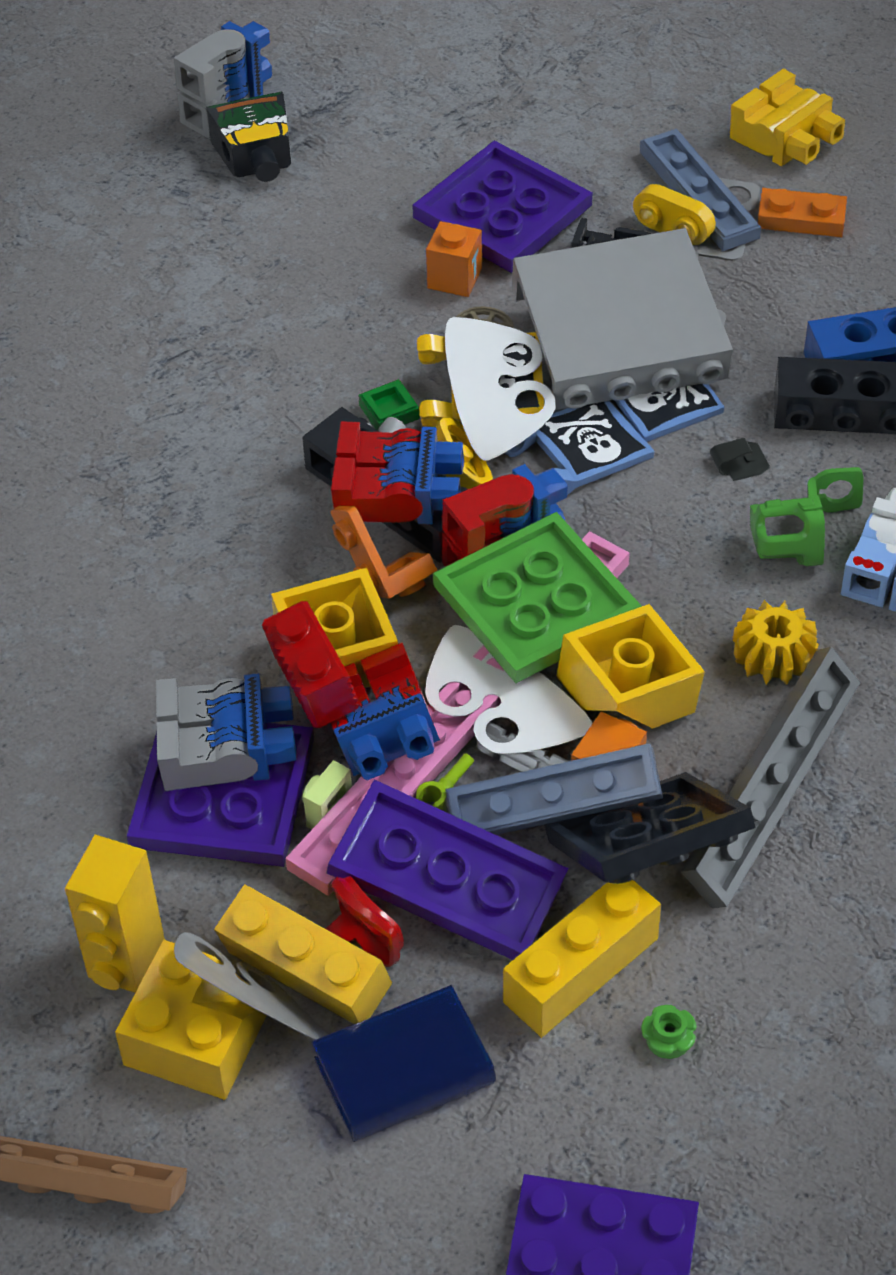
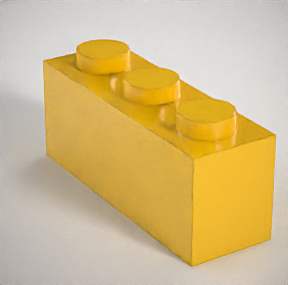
M95 834L65 887L88 978H91L96 984L105 989L117 990L122 988L136 993L163 939L165 940L147 851Z
M634 880L620 884L609 882L604 884L503 968V1003L542 1038L658 939L661 903Z
M246 884L243 885L214 928V931L230 954L362 1029L392 985L382 960Z

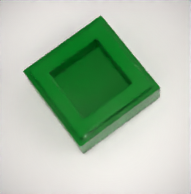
M399 379L358 395L360 408L377 431L388 417L397 418L404 425L420 419L419 406Z

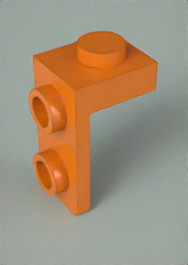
M338 506L330 511L335 521V524L332 526L333 533L339 544L345 550H349L356 565L353 571L367 568L379 597L390 599L397 594L399 597L410 595L425 586L424 578L438 571L430 553L409 552L384 566L355 506Z

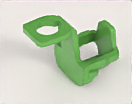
M859 467L827 469L808 480L807 498L783 501L776 499L766 501L763 504L750 505V529L760 559L796 558L799 564L806 567L823 565L825 548V519L823 512L856 509L862 505L864 480L862 470ZM844 480L852 485L850 493L840 499H831L825 493L819 494V489H827L835 481ZM795 515L804 522V528L799 533L767 536L765 528V518Z

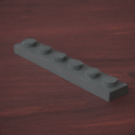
M832 647L816 651L728 794L732 798L751 807L756 828L738 834V839L729 845L721 847L705 846L693 851L681 871L712 908L727 907L861 683Z

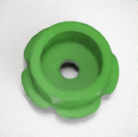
M660 1005L652 1010L651 1016L644 1018L641 1032L643 1038L646 1039L649 1049L655 1055L665 1059H674L685 1054L693 1046L696 1040L693 1031L696 1030L697 1025L694 1017L688 1011H680L673 1005ZM666 1026H672L675 1029V1031L666 1032L664 1028Z

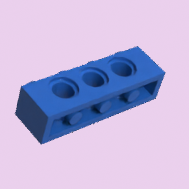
M896 307L808 321L803 353L805 358L896 362Z

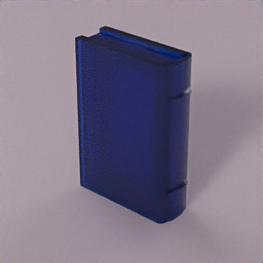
M452 985L312 1041L317 1056H314L315 1063L353 1142L379 1131L385 1132L386 1128L460 1097H468L470 1093L494 1084L496 1081L493 1062Z

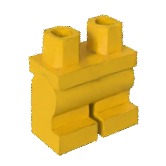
M784 68L761 83L759 89L754 88L731 104L730 139L762 155H773L772 162L781 167L793 158L807 165L819 153V139L835 145L843 138L845 119L832 113V97L824 93L819 95L813 89H802L795 85L796 75Z

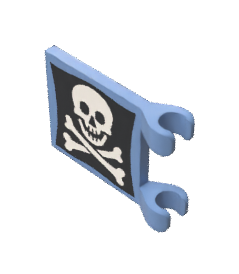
M696 384L675 388L668 392L656 391L633 395L624 400H614L633 428L646 442L724 412V405L709 384Z
M610 401L587 404L575 409L566 408L553 413L551 418L540 429L517 446L505 452V454L509 457L518 456L537 442L557 465L558 468L554 469L567 483L568 495L577 487L653 458L655 451Z

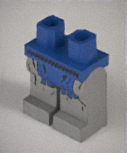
M229 21L221 26V30L211 34L174 57L176 86L180 90L177 92L180 123L210 139L207 106L263 95V82L272 77V65L267 58L260 54V49L270 43V34L267 28L254 21L243 28Z
M260 673L244 675V680L227 678L219 680L214 684L178 687L176 678L156 680L157 762L165 791L236 782L253 776L254 781L270 779L269 765L296 760L293 726L267 729L266 724L294 719L290 686L262 688Z

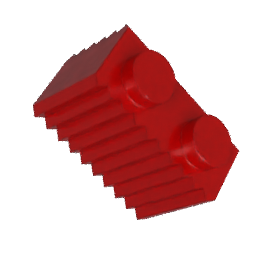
M301 601L264 619L262 628L273 655L283 674H285L299 703L302 705L312 727L321 728L357 710L360 703L358 702L350 676L307 601Z

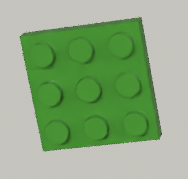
M557 512L433 573L434 587L515 684L559 661L564 634L642 607Z

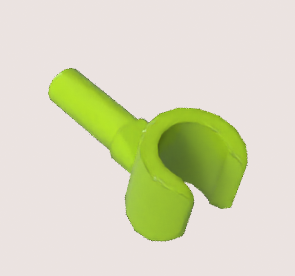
M464 753L450 771L438 782L428 781L421 784L416 791V799L425 803L435 802L433 804L434 807L447 812L445 789L454 787L455 783L475 762L469 754Z

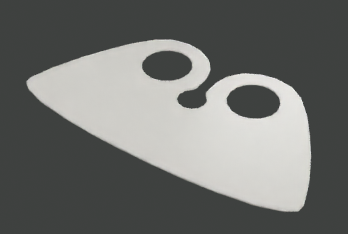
M460 317L449 318L445 330V350L454 399L471 447L479 458L483 461H488L502 455L535 433L551 418L556 408L555 397L545 384L526 380L516 382L512 387L503 388L498 383L499 378L503 375L520 377L534 372L542 361V349L534 337L520 330L483 320ZM514 343L525 344L532 351V359L528 364L521 367L509 365L503 358L505 348ZM526 390L537 391L545 399V405L538 413H522L515 405L517 395Z
M453 625L449 628L435 652L426 680L425 695L427 702L436 711L453 717L466 716L483 705L485 696L493 694L501 699V704L496 708H488L481 713L474 722L473 731L476 739L483 747L500 754L525 753L553 747L576 740L586 734L593 724L586 712L543 674L537 672L515 684L505 670H500L486 663L489 659L494 658L490 653L482 661L473 657L483 644L469 628ZM458 682L470 689L471 699L463 706L451 707L440 700L439 691L447 683ZM495 718H509L517 724L519 731L516 738L512 741L499 743L487 736L486 725Z

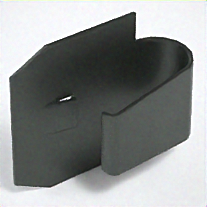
M745 438L718 444L710 449V455L719 473L730 475L733 481L761 475L770 468L758 443L747 442Z

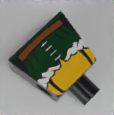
M282 91L206 107L210 141L233 176L244 177L255 174L258 180L269 182L277 178L280 169L287 168L291 164L287 117Z

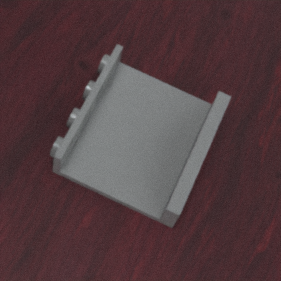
M686 228L513 258L512 290L516 301H526L552 379L551 391L555 397V410L575 409L587 404L609 400H624L633 395L656 391L668 392L679 387L712 384L718 380L728 379L733 348Z

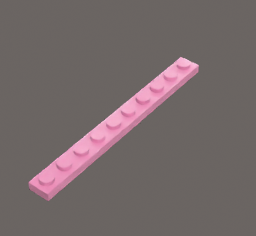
M590 531L582 539L616 578L628 567L630 554L628 551ZM483 645L473 657L482 661L489 651ZM491 658L486 662L504 671L495 658ZM451 682L439 692V698L448 706L459 707L468 703L471 699V691L462 683ZM494 694L487 695L483 699V705L476 711L466 716L458 717L444 715L428 704L430 715L440 738V741L434 743V752L418 760L408 758L406 754L387 762L388 767L384 774L368 781L361 776L285 858L287 870L329 896L334 891L331 882L335 877L326 874L328 863L374 779L416 798L418 787L424 782L434 781L475 735L473 731L474 722L478 716L488 708L498 707L501 704V699Z

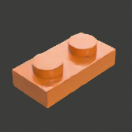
M762 188L757 223L761 226V229L843 237L847 196Z

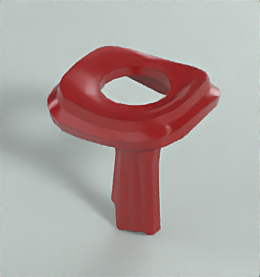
M336 876L331 882V886L336 893L341 914L325 929L350 943L356 941L364 951L382 960L385 967H390L399 962L400 950L404 946V938L399 925L362 891L351 876L345 878Z

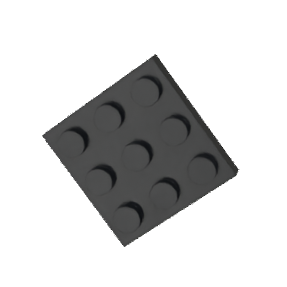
M687 772L660 781L662 799L544 824L549 843L605 883L609 882L612 884L629 882L640 875V870L657 864L673 865L680 863L689 857V852L705 846L721 847L729 845L738 839V834L756 827L751 807Z

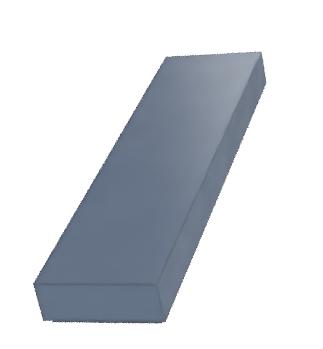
M677 129L640 141V153L671 190L704 203L712 211L716 226L710 237L722 251L760 239L761 226Z
M650 743L445 789L451 815L495 835L663 798L654 751Z

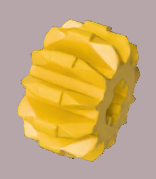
M764 600L759 610L747 608L742 616V621H738L737 626L734 628L733 642H735L734 656L736 663L745 665L744 669L746 670L747 677L760 673L763 675L766 685L772 677H778L787 685L790 679H792V675L801 676L818 650L819 644L816 638L817 629L815 621L806 620L804 608L794 611L788 610L785 600L779 607H772Z

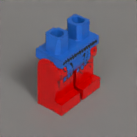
M341 421L336 451L337 457L335 458L331 486L333 508L338 506H355L363 522H408L418 519V524H433L434 510H443V499L461 493L460 477L437 476L438 474H463V442H438L436 427H422L421 432L410 428L399 429L393 433L361 431L360 422Z
M523 464L512 469V474L500 476L443 499L442 530L445 532L442 534L443 565L446 567L555 512L566 520L563 511L556 504V502L567 498L568 486L565 480L554 468L534 475Z
M403 642L360 660L376 698L372 702L369 699L355 663L344 666L350 676L360 706L357 710L331 722V725L353 776L360 774L367 781L384 774L388 767L387 762L407 754L408 758L418 760L434 752V743L440 741Z

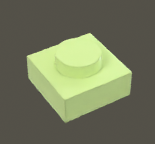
M333 760L320 776L315 775L310 779L302 796L306 827L313 829L352 787L351 769Z

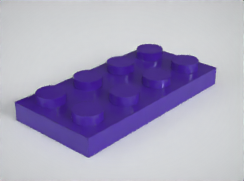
M374 779L331 857L326 874L341 878L351 876L363 891L514 960L535 942L569 868Z

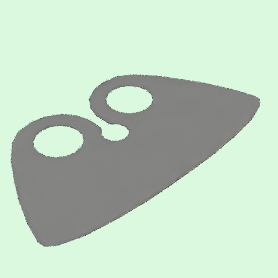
M183 932L177 937L174 944V954L176 960L184 967L222 991L288 1027L333 1047L337 1046L313 1019L264 973L251 965L238 962L236 964L238 970L250 982V985L246 984L235 974L236 969L232 963L211 944L188 932ZM195 942H199L214 951L224 964H218L204 955L198 949ZM248 971H252L264 978L275 989L276 993L261 987L251 978Z

